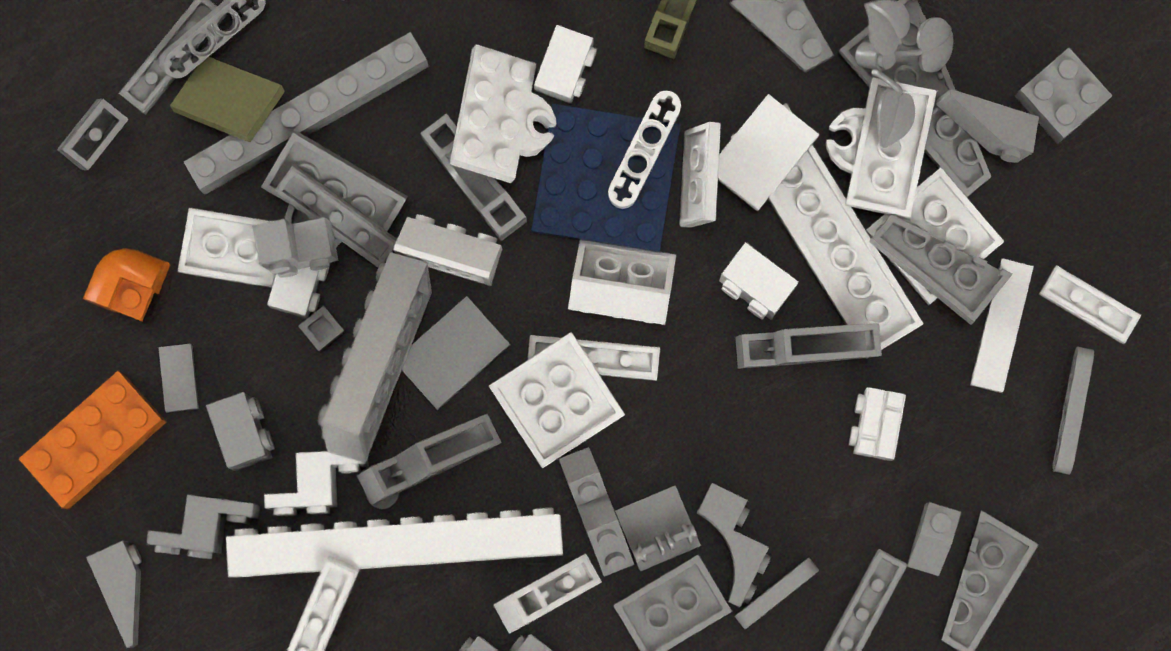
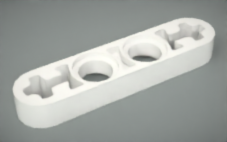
M661 91L653 98L610 184L608 196L610 202L615 207L621 209L629 208L637 200L679 116L681 101L674 92ZM668 98L672 100V107L675 110L674 112L669 110L666 112L663 122H668L669 124L665 127L661 122L649 118L651 115L658 118L661 106L657 103L659 101L665 102ZM653 126L660 130L661 139L659 142L649 144L644 141L642 134L648 127ZM639 155L645 158L647 162L646 169L641 173L632 172L628 167V161L631 157ZM622 172H624L631 179L640 180L638 185L633 181L631 182L628 193L632 197L630 199L624 198L621 202L617 200V193L614 189H621L624 186L626 178L620 177Z

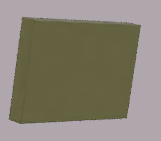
M208 57L196 67L170 107L175 113L251 142L285 90L278 83Z

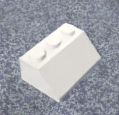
M416 214L415 219L407 217L395 243L394 252L396 254L427 262L429 268L491 286L502 251V246L496 244L497 238L479 233L477 238L466 235L465 228L453 224H447L446 228L434 225V219Z
M580 239L568 309L583 313H595L614 318L665 325L676 254Z

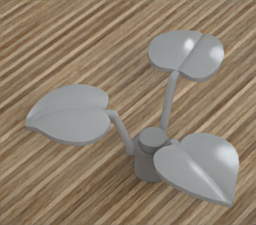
M876 0L865 4L869 18L871 42L861 43L856 50L855 58L859 67L872 69V76L879 77L894 89H888L883 93L878 106L880 147L887 148L903 138L911 129L915 119V104L910 94L902 93L901 86L882 72L893 66L895 56H920L919 64L922 71L930 73L939 71L946 65L951 56L953 33L951 31L952 28L944 19L932 17L925 20L919 28L917 34V46L919 49L896 50L897 47L902 45L901 39L906 36L910 28L908 10L897 1Z

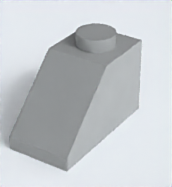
M930 502L924 505L907 567L939 576L953 542L961 514L960 511Z

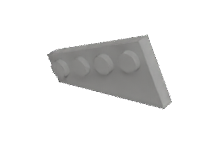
M892 214L869 241L970 325L978 318L1013 274L987 264L988 261L976 255L974 257L958 250L957 246L947 241L942 242L930 236L929 232Z
M981 510L942 637L943 642L958 651L976 650L1039 544Z

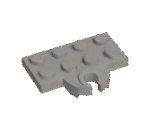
M296 130L293 131L261 188L282 199L274 193V190L293 164H295L386 231L390 228L408 197ZM289 204L285 219L291 224L311 220ZM334 236L335 245L338 247L342 241Z

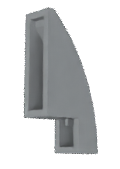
M879 323L784 329L772 333L735 336L738 369L882 356Z
M485 414L418 442L397 456L371 466L358 474L357 477L370 504L373 505L445 472L502 442L488 414Z

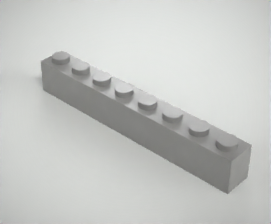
M409 32L271 111L251 142L229 135L185 160L184 164L199 190L206 195L281 152L294 130L306 137L428 68L427 59L412 33Z

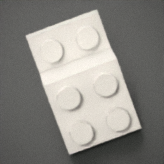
M328 451L296 453L298 493L264 495L265 508L273 510L274 515L295 516L297 515V509H307V513H310V515L330 514V508L337 507L336 468L342 474L361 473V467L368 466V457L366 462L363 463L329 453Z

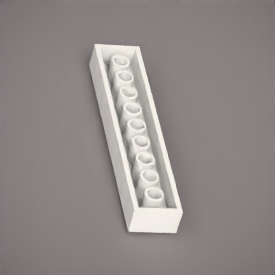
M553 508L533 509V516H521L520 510L501 511L500 518L488 519L487 513L467 514V520L455 521V516L441 515L434 516L433 523H422V518L411 517L400 518L401 525H390L387 519L369 520L367 521V527L357 528V523L338 522L334 523V529L324 530V525L321 524L301 525L300 532H291V527L288 526L268 527V534H258V529L234 530L235 536L226 537L228 577L238 578L321 572L329 556L358 569L563 555L560 514H554Z

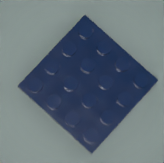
M552 104L556 126L548 127V132L553 134L554 137L545 147L531 232L660 252L680 124H674L635 203L629 208L621 209L615 207L610 202L608 190L643 118ZM659 121L665 127H667L669 124L668 122ZM648 127L643 131L642 137L645 142L655 144L661 139V132L656 127ZM636 155L629 159L628 167L634 173H641L646 169L647 162L642 156ZM624 172L620 176L626 178L624 186L621 189H614L617 193V200L621 202L624 198L630 199L632 197L628 193L631 182L633 181L636 185L640 182V180L631 179Z

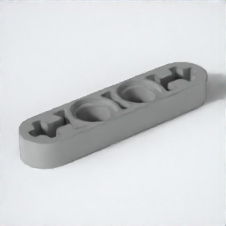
M224 0L164 50L159 59L161 70L168 76L176 79L189 74L258 16L265 7V0H252L254 3L252 8L248 6L242 7L246 0ZM233 4H234V6L237 7V8L242 7V8L239 10V12L243 14V16H242L241 18H240L239 14H238L234 9L231 8V6H232ZM223 13H229L232 16V25L227 30H220L217 26L218 17ZM200 33H204L208 38V44L205 49L196 51L192 45L193 38ZM183 46L194 55L192 59L186 55L180 59L179 64L181 67L178 70L173 67L169 69L172 65L170 60L172 56L181 58L186 54L182 50Z
M1076 347L1053 460L1054 472L1070 475L1074 465L1094 360V350Z

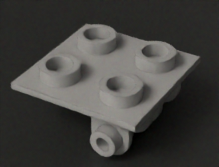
M672 486L615 511L640 571L701 546L676 486Z

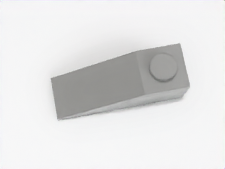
M953 89L937 98L936 105L989 153L999 155L1002 160L1014 163L1019 162L1034 152L1039 116Z
M121 541L86 558L126 648H132L138 645L141 570L138 564L142 562V559L134 544L130 546L128 541Z

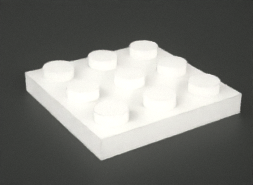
M939 168L916 188L910 219L898 217L929 232L930 236L942 242L947 241L957 246L958 250L973 257L976 255L985 259L1004 243V240L942 168ZM884 214L866 229L868 235L872 238L891 215ZM889 259L928 305L937 299L934 294Z
M572 332L489 385V388L542 468L625 415Z

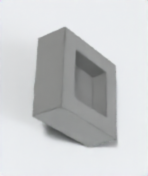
M324 305L298 326L319 352L345 332Z

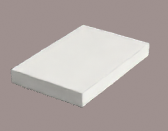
M768 94L719 154L718 180L756 211H759L818 138L819 134Z
M708 122L684 132L680 227L691 228L716 220L721 123Z
M189 208L178 272L272 288L276 274L259 264L253 231L254 225L272 221Z

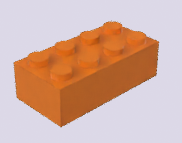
M117 371L23 454L19 460L61 508L70 509L167 421L127 376Z

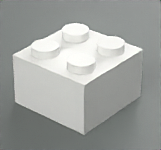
M746 242L723 271L719 280L723 284L722 291L734 300L741 297L749 303L747 309L762 320L765 316L772 320L798 284L796 279Z

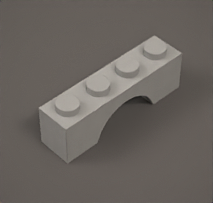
M446 113L421 132L422 139L496 236L502 241L527 222L526 216L495 178L450 164L457 126Z

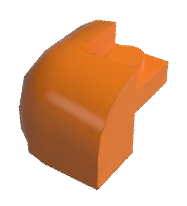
M123 248L114 250L104 256L96 266L83 299L142 322L153 294H159L171 264L134 249Z

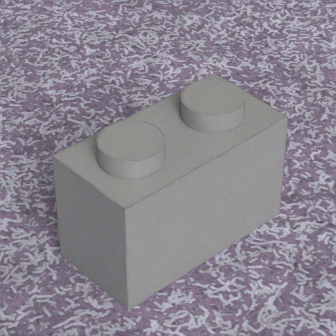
M97 99L62 142L57 151L81 170H89L129 119L106 100Z

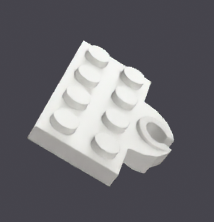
M477 44L474 46L471 52L450 159L451 165L511 183L516 177L519 155L525 157L537 155L552 141L553 134L550 132L545 134L539 133L533 126V121L540 122L546 129L556 126V118L552 108L542 97L531 92L536 63Z
M873 77L866 108H852L843 111L831 123L828 129L833 132L838 130L848 131L852 137L851 144L840 146L834 140H826V149L831 160L840 169L852 174L845 206L910 219L937 91L896 82L901 86L902 93L912 96L915 104V119L911 129L903 138L887 148H882L878 138V106L883 93L888 89H894L880 78Z

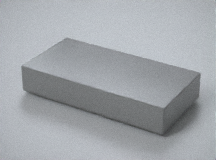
M182 344L158 347L165 412L199 409L193 345Z

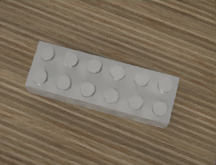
M392 252L389 253L386 263L381 262L376 274V281L378 283L375 290H370L365 301L366 313L363 319H358L353 333L354 343L352 348L347 347L342 359V366L344 368L340 377L336 376L330 390V395H332L328 406H323L319 415V425L322 427V438L325 439L327 451L363 463L367 460L432 294L427 262Z

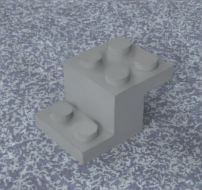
M187 495L182 535L148 531L147 544L155 545V552L179 555L180 549H188V556L212 559L213 553L221 554L226 521L250 524L251 518L259 519L261 506L252 503Z

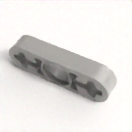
M807 558L734 617L744 629L748 628L815 575L819 569L810 558Z

